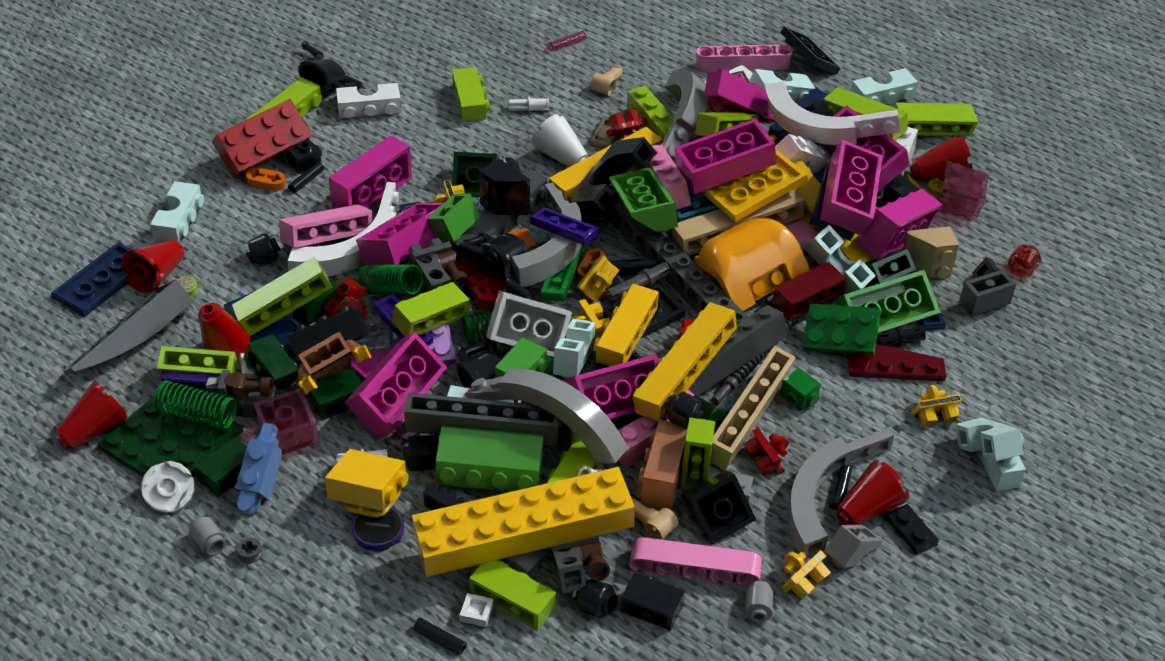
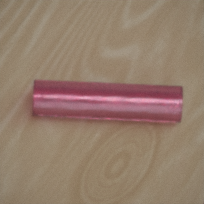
M584 31L565 36L549 42L548 47L551 51L586 40V34Z

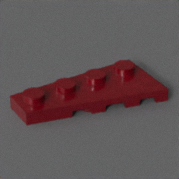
M456 259L458 270L464 271L469 277V283L466 287L480 309L493 311L498 292H503L501 274L487 269L481 260Z
M876 344L874 356L847 354L849 377L927 381L946 380L943 358Z

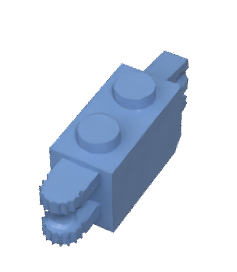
M263 423L260 435L255 436L254 439L249 438L235 488L240 491L239 501L237 502L238 509L248 516L255 515L260 507L261 500H270L282 457V450L278 447L279 440L276 439L278 428L274 424Z

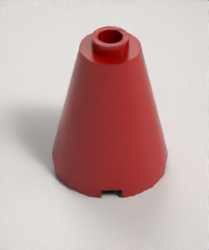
M955 136L914 158L912 164H910L912 176H916L918 180L971 176L973 166L972 163L968 164L967 157L971 156L968 145L963 137Z
M168 240L132 249L125 253L121 259L122 272L126 271L128 275L126 280L135 290L141 293L152 292L162 284L184 258V248L178 241Z
M211 302L203 305L198 312V319L204 349L235 352L239 362L240 354H245L247 346L251 341L250 335L218 303Z
M94 381L55 430L58 434L55 439L63 448L66 449L69 446L74 449L124 423L128 419L126 412L112 395L109 396L106 392L103 394L102 391L105 388L98 382Z
M874 460L837 507V518L843 525H861L904 504L909 499L908 489L905 492L903 491L901 485L904 481L891 466L885 462L878 464V460Z

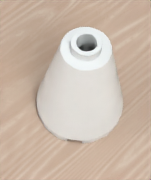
M555 114L547 118L539 126L541 131L538 134L535 132L532 137V145L536 149L567 167L589 157L569 123L562 115Z

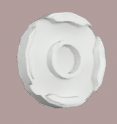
M167 461L152 466L146 472L141 483V491L145 502L153 510L161 513H173L185 508L190 503L195 492V483L190 471L180 463Z

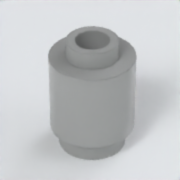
M200 517L192 522L189 528V535L203 553L214 556L225 548V536L210 517Z
M754 581L746 590L745 615L752 621L761 623L772 617L773 591L767 582Z

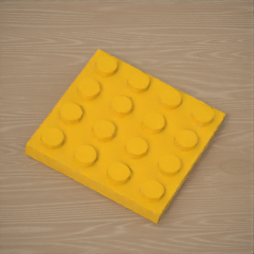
M776 150V165L701 191V193L733 221L737 222L807 182V174Z

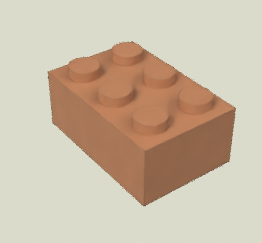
M660 419L657 429H652L649 444L652 445L645 452L644 463L647 464L640 469L638 479L640 485L637 498L641 499V504L650 509L654 508L659 511L662 508H668L672 511L682 474L688 428Z

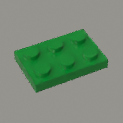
M810 304L802 347L804 350L874 356L881 310L880 308Z

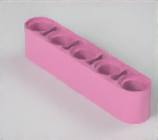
M788 45L702 46L697 49L695 67L702 72H715L717 69L729 71L740 65H743L750 71L755 69L787 70L791 67L793 49Z
M640 537L636 538L632 543L629 566L636 572L644 570V573L658 575L667 573L673 577L688 579L697 577V580L717 582L719 580L724 581L725 584L744 586V584L750 585L754 581H760L762 558L759 554L750 551Z

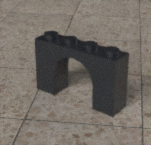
M645 137L615 141L567 201L569 203H577L581 217L608 216L619 202L618 197L608 187L611 184L609 177L623 174L629 170L646 168L657 154L656 150Z

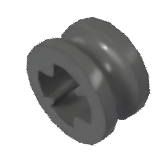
M245 538L238 543L237 553L240 561L251 564L261 558L262 549L259 540ZM247 548H253L252 553L246 554Z

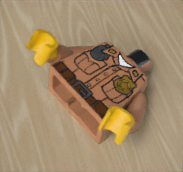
M340 332L298 355L304 366L298 369L300 382L297 384L303 393L307 395L309 391L318 387L314 381L319 382L351 369L354 356L357 363H361L363 360L371 358V355L366 345L361 346L353 340L345 341Z

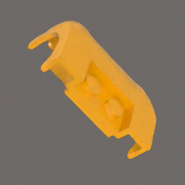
M768 218L745 220L709 239L703 244L699 257L696 259L697 265L717 279L724 293L742 311L755 305V301L773 292L778 284L785 283L799 274L810 271L795 236L783 224Z

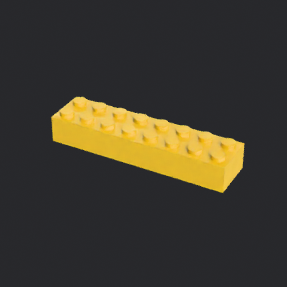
M615 467L412 515L414 536L425 575L429 577L634 527L635 506L620 468Z

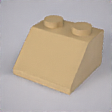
M950 226L910 230L906 232L903 250L908 249L916 268L914 272L925 270L927 278L943 279L950 277L952 274L959 243Z

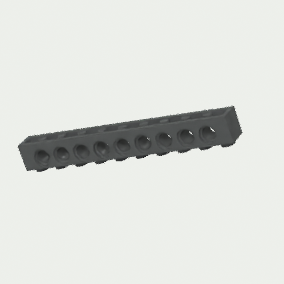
M614 192L619 202L608 216L605 217L645 259L655 258L656 266L662 262H666L669 265L670 269L666 271L670 270L671 275L664 277V279L698 314L711 302L735 310L736 324L748 318L665 232H655L632 218L617 192Z

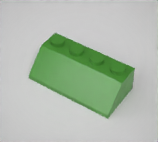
M652 167L609 177L610 183L632 218L655 232H667L672 228L678 227L675 202Z
M925 270L847 293L834 300V304L839 306L880 308L881 316L878 333L941 313Z
M442 425L436 457L435 483L439 482L440 485L485 490H492L496 486L502 491L506 489L510 492L538 486L541 482L544 435Z

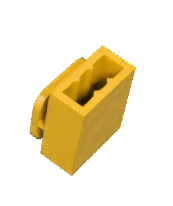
M349 449L325 477L327 499L344 502L347 511L369 517L385 515L400 496L401 489L408 482L405 461Z

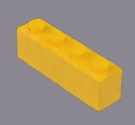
M632 284L629 291L623 293L620 306H616L613 311L612 320L606 322L602 337H598L595 341L593 350L596 352L597 363L614 366L628 362L658 308V291Z

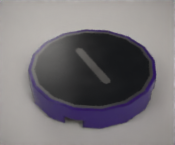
M392 506L383 516L369 517L356 514L352 521L353 538L362 548L371 551L386 550L394 543L396 545L404 534V519L400 512Z

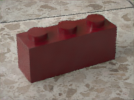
M830 262L816 266L804 274H799L785 283L778 284L774 288L772 304L790 321L808 312L810 304H824L843 295L846 277Z

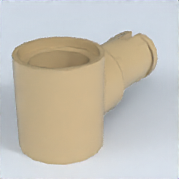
M614 65L608 72L603 74L595 73L590 83V89L610 96L609 94L615 91L616 80L622 76V68Z
M632 499L635 506V518L642 522L648 536L652 535L656 539L663 540L678 526V518L670 509L662 508L659 511L654 508L650 509L636 499Z

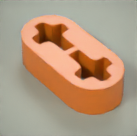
M255 167L249 169L245 174L247 184L252 187L280 191L286 186L285 175L278 171Z
M591 249L586 253L577 269V279L579 281L585 277L588 270L594 265L595 262H592V260L596 259L597 261L601 255L606 257L604 251Z

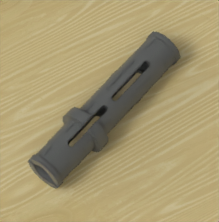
M662 262L651 269L645 268L640 274L606 289V294L610 293V295H607L608 300L614 303L616 300L621 299L625 291L628 292L632 284L642 287L654 285L656 281L671 275L670 270L666 271L670 269L669 265L666 262Z

